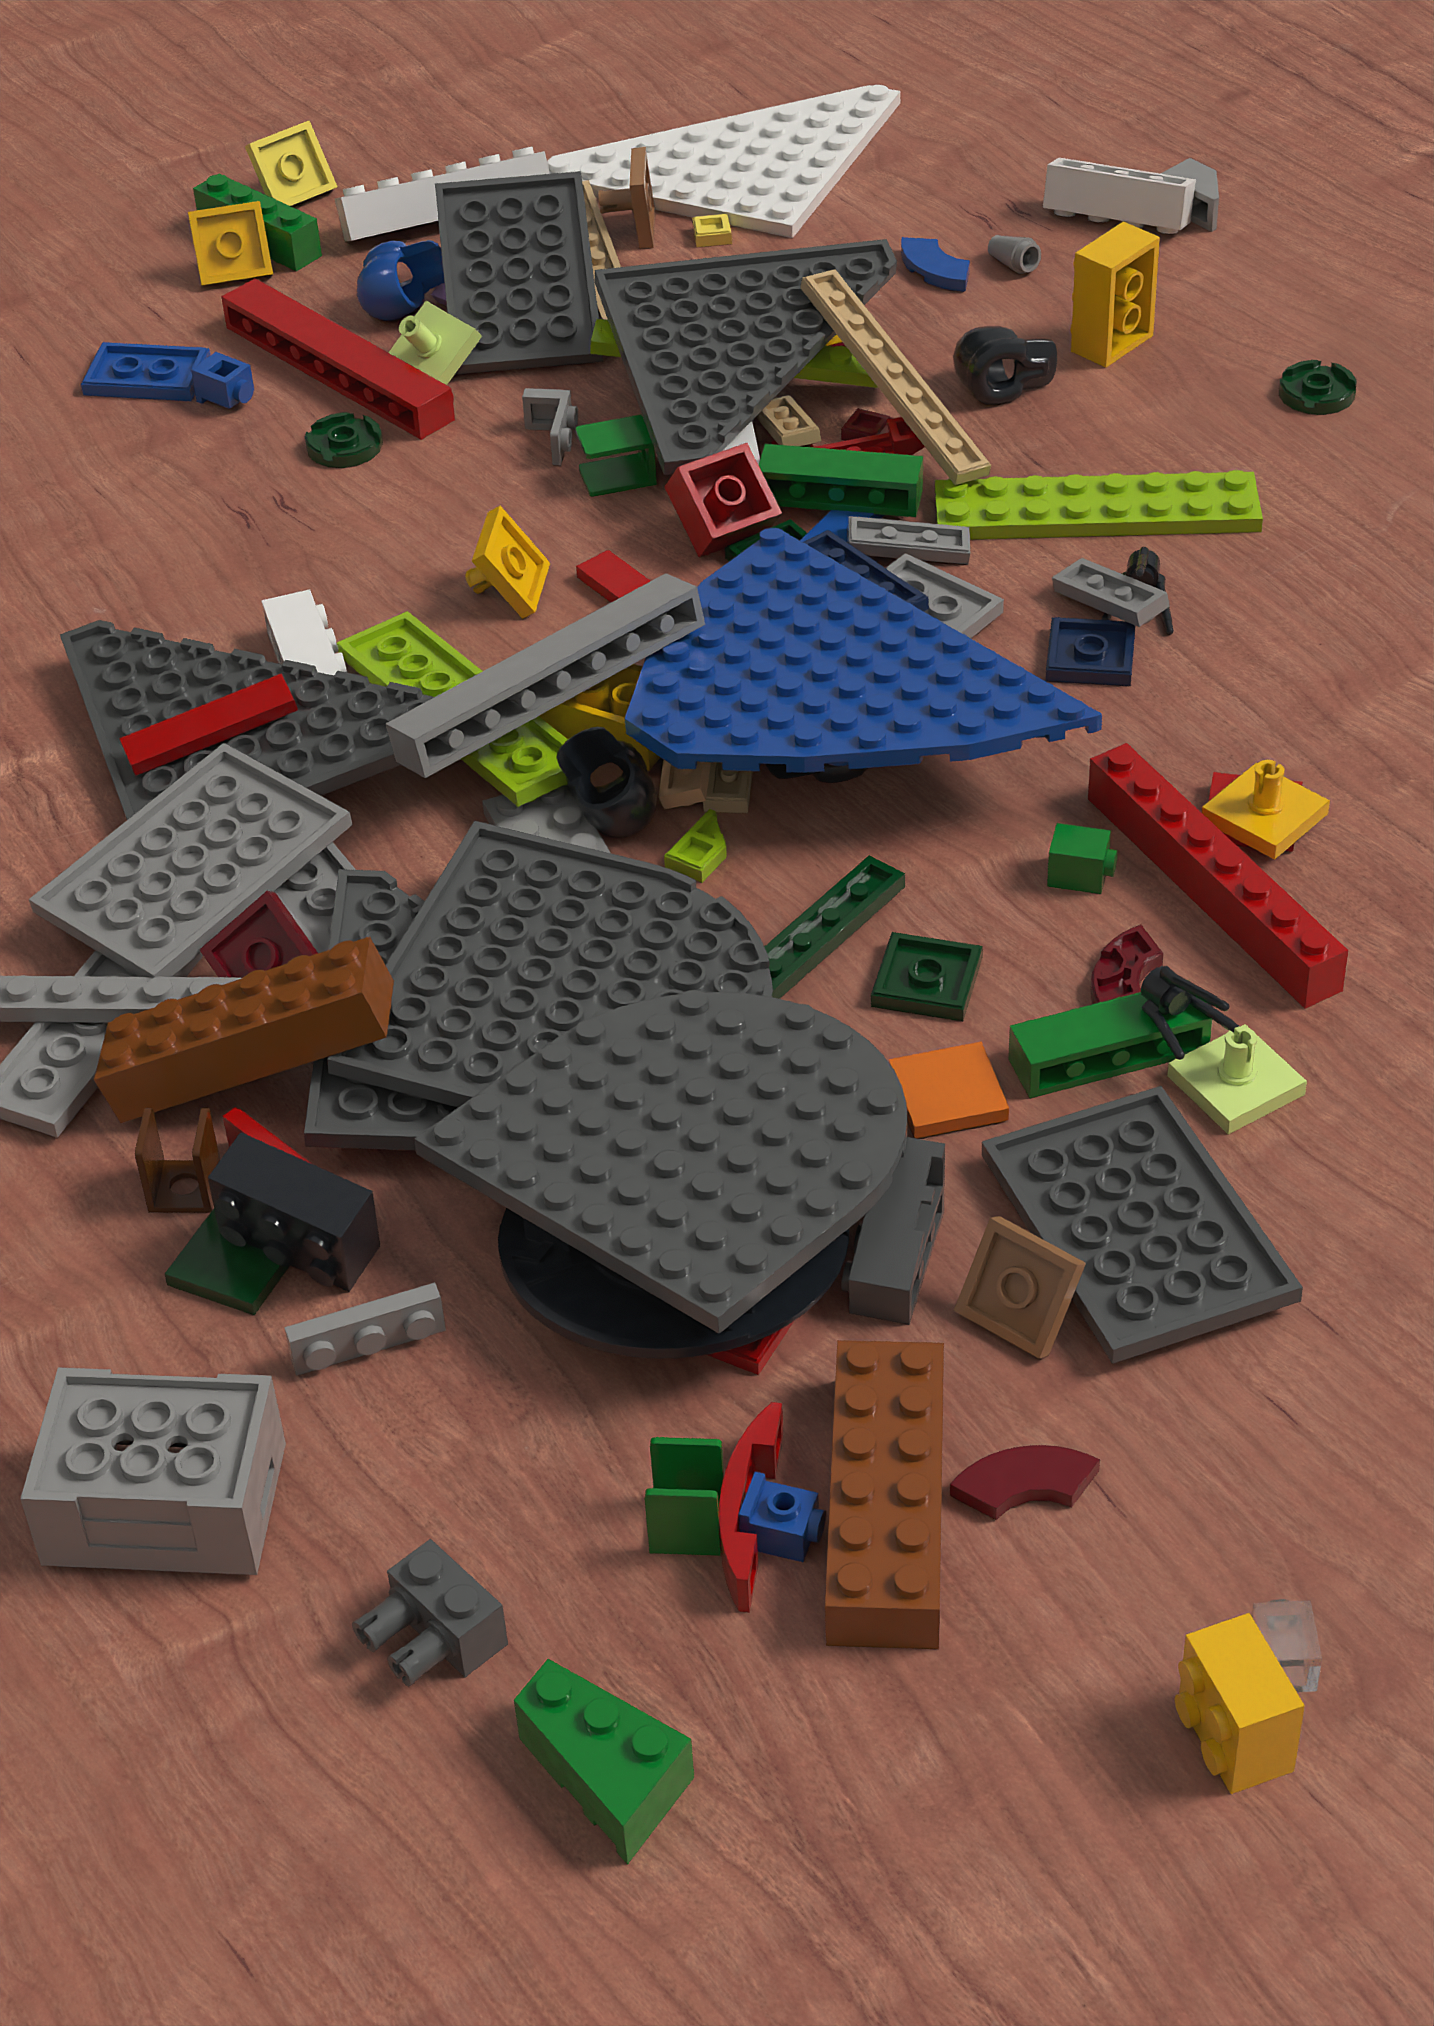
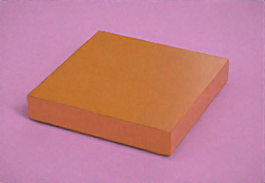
M982 1041L889 1059V1064L894 1069L903 1088L907 1105V1121L914 1138L1009 1120V1106Z

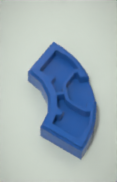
M902 237L901 256L903 263L911 273L916 271L924 276L926 283L939 288L960 292L966 291L970 272V260L954 258L944 253L938 245V239Z

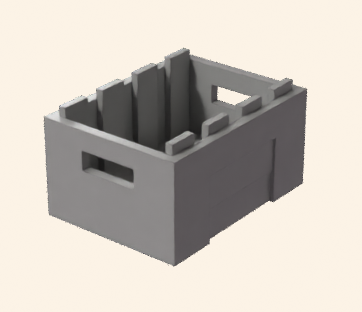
M58 1367L20 1498L41 1566L257 1575L286 1445L272 1376L218 1374L217 1378L130 1375L112 1374L111 1369ZM117 1445H130L124 1451H118ZM169 1447H181L183 1449L179 1453H171Z

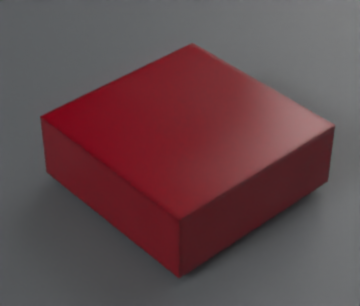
M857 408L841 428V440L846 441L888 433L887 419H892L893 417Z

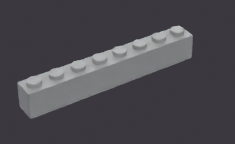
M665 573L387 722L386 728L396 762L426 778L704 626L705 621L697 586Z

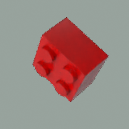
M748 443L677 467L664 486L698 557L719 551L764 529L771 528L782 514Z

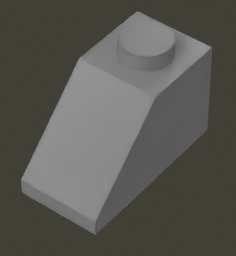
M1188 158L1162 172L1161 174L1196 179L1191 222L1211 232L1216 230L1219 204L1217 171L1192 158Z

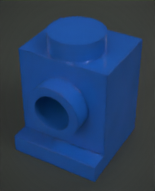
M214 352L191 369L196 401L203 404L209 400L230 409L239 402L247 403L253 396L254 385L250 364Z
M754 1472L738 1514L739 1532L757 1534L758 1552L799 1562H804L811 1542H820L826 1521V1511L819 1509L817 1492L766 1481L765 1474L760 1472Z

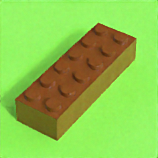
M369 936L354 942L350 940L340 942L332 949L312 956L301 955L295 957L287 964L266 971H252L242 979L224 985L213 984L207 986L199 993L178 1000H164L156 1007L136 1014H122L107 1024L94 1081L120 1123L142 1117L144 1108H153V1111L157 1112L387 1038L394 980Z
M837 1340L825 1593L826 1646L939 1649L944 1343Z

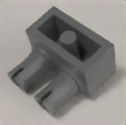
M431 1538L387 1570L390 1596L370 1612L365 1613L359 1619L352 1622V1628L357 1638L363 1645L366 1643L367 1649L371 1652H375L388 1639L408 1625L420 1634L404 1647H401L387 1657L388 1664L398 1679L402 1677V1682L408 1687L444 1659L464 1677H467L508 1645L503 1605Z

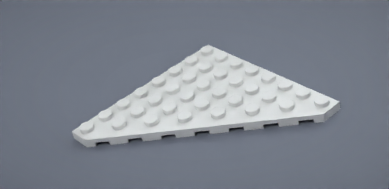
M867 85L555 155L547 161L550 174L581 171L582 181L589 180L593 193L598 198L599 190L608 191L630 188L631 148L646 147L655 210L692 218L727 214L731 226L793 238L899 106L900 91L888 89L884 85Z

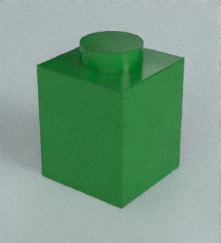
M1057 823L1049 850L1047 887L1101 894L1105 877H1114L1117 863V850L1110 849L1111 830Z

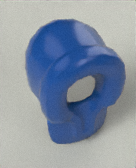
M430 240L407 246L401 241H388L377 245L368 252L363 261L364 268L357 278V297L361 307L371 317L378 320L393 321L409 315L423 304L425 293L445 283L441 247L436 242ZM398 262H403L407 265L413 276L411 279L399 283L397 275Z

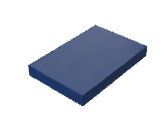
M103 342L81 383L82 393L86 396L192 401L195 390L191 369L210 356V349L203 347Z

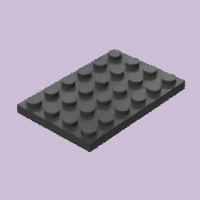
M581 171L435 183L447 312L475 328L482 335L455 375L603 362V355L590 354L591 338L596 318L599 319Z
M1162 1086L982 1141L981 1155L1029 1232L1086 1263L1072 1300L1112 1364L1301 1302L1302 1285Z

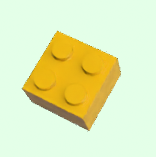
M1250 1613L1186 1634L1183 1660L1178 1664L1181 1681L1179 1694L1175 1695V1706L1183 1725L1186 1728L1193 1727L1201 1741L1203 1759L1211 1774L1214 1776L1220 1774L1230 1794H1234L1294 1772L1305 1705Z

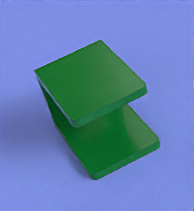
M642 414L576 427V435L587 459L638 450V453L579 464V472L589 496L595 497L657 485L655 449Z
M651 1438L650 1455L653 1488L646 1489L644 1497L649 1553L721 1556L719 1501L724 1478L722 1441L719 1439Z

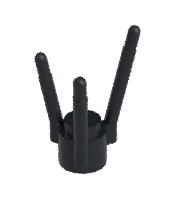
M1141 547L1140 550L1133 552L1128 559L1126 572L1121 574L1166 592V578L1160 574V559L1158 555L1147 547ZM1168 607L1161 612L1165 632L1171 635L1174 629L1170 608ZM1104 612L1101 620H1110L1112 615Z
M1160 966L1152 970L1145 977L1141 985V995L1147 999L1142 1006V1011L1154 1021L1168 1047L1178 1060L1183 1059L1185 1054L1162 1014L1178 1015L1190 1004L1233 1033L1234 1028L1241 1027L1214 1008L1228 1011L1230 1006L1226 1001L1177 975L1168 966Z

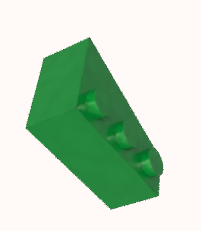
M547 1659L514 1699L519 1739L561 1788L564 1786L583 1807V1814L594 1826L598 1825L616 1845V1852L628 1865L694 1779L692 1740L563 1666Z

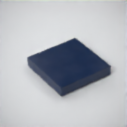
M1052 617L1045 681L1131 686L1136 625L1126 621Z

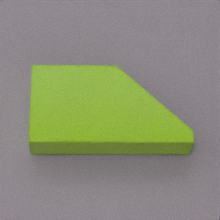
M709 809L664 855L665 868L703 883L726 859V843L723 834H721L715 810Z

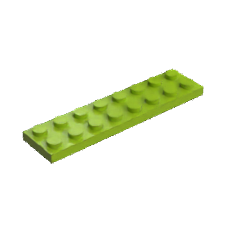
M1240 470L1216 473L1192 471L1178 474L1152 472L1141 475L1113 473L1103 476L1073 474L1065 477L1033 475L1027 478H1002L994 476L987 479H975L955 485L950 478L947 480H935L936 523L969 527L970 540L1262 532L1263 517L1254 472H1243Z
M408 611L337 642L338 653H342L344 661L360 675L368 677L371 684L385 687L390 682L421 688L422 694L436 697L483 672ZM538 716L461 758V760L519 807L536 800L552 790L567 785L566 776L558 764L556 755L560 747L568 739Z

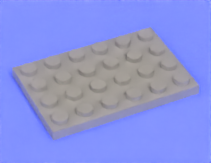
M223 743L33 895L29 902L35 914L135 975L153 978L159 976L172 977L201 953L200 948L267 890L275 891L353 824L350 812Z

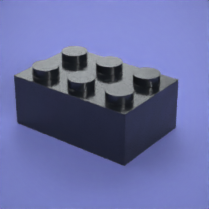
M242 1132L239 1133L208 1176L219 1233L227 1241L240 1247L249 1244L259 1248L275 1264L284 1267L291 1265L308 1273L314 1281L323 1286L330 1287L335 1285L350 1292L380 1247L373 1191Z

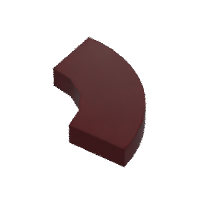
M1142 925L1135 926L1121 933L1101 951V957L1096 963L1091 976L1092 1004L1141 992L1140 983L1145 976L1155 968L1163 965L1164 953Z
M1029 1445L1005 1449L976 1461L962 1471L950 1483V1496L995 1520L1010 1508L1029 1501H1053L1072 1508L1099 1472L1100 1459L1084 1452L1059 1446Z

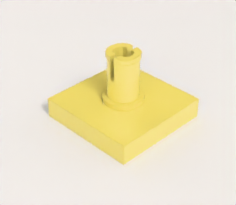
M310 121L303 122L245 146L265 195L286 205L293 206L337 188Z

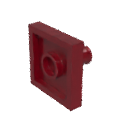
M268 890L199 949L218 977L243 978L255 970L266 971L287 964L293 958L301 955L312 956L318 954L278 895Z

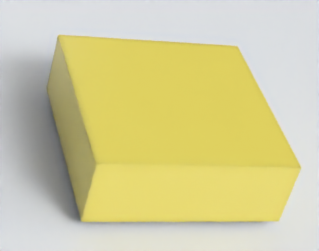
M727 214L692 218L696 247L732 244V233Z

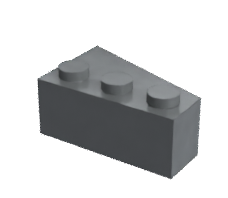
M907 1137L904 1158H900L893 1172V1182L877 1204L865 1214L863 1223H859L854 1241V1260L847 1261L844 1267L841 1289L842 1291L849 1292V1314L910 1325L944 1214L945 1143Z

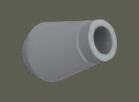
M995 235L989 241L988 253L1018 274L1032 272L1040 263L1041 249L1032 238Z

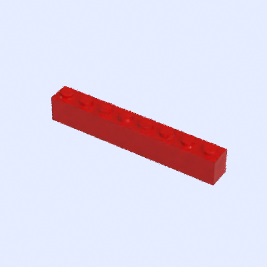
M255 278L221 296L227 329L418 439L422 440L455 421L454 396L451 387Z
M1125 743L1090 758L1088 800L1304 1009L1343 992L1348 949L1129 744Z

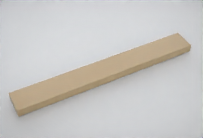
M836 269L803 277L801 282L802 291L951 481L958 485L989 476L991 469L989 461Z

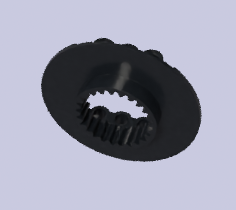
M508 1208L504 1212L498 1235L499 1259L506 1282L519 1303L535 1319L561 1336L586 1347L607 1353L652 1359L686 1358L723 1352L750 1344L786 1327L805 1314L831 1287L842 1268L849 1244L848 1228L721 1333H717Z

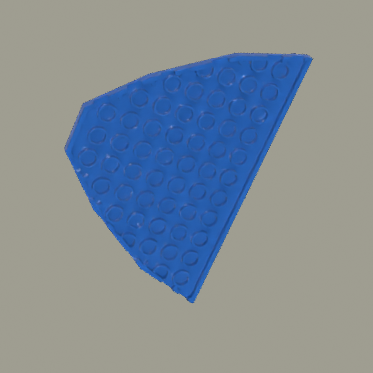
M779 528L762 530L760 532V540L698 585L697 589L705 625L645 658L625 716L626 734L677 769H696L697 762H722L723 770L760 771V763L786 764V772L803 773L824 771V763L834 766L848 765L849 769L919 764L922 762L923 756L950 754V762L972 760L1021 749L1023 740L1045 737L1049 742L1065 739V731L1085 727L1089 734L1102 729V713Z

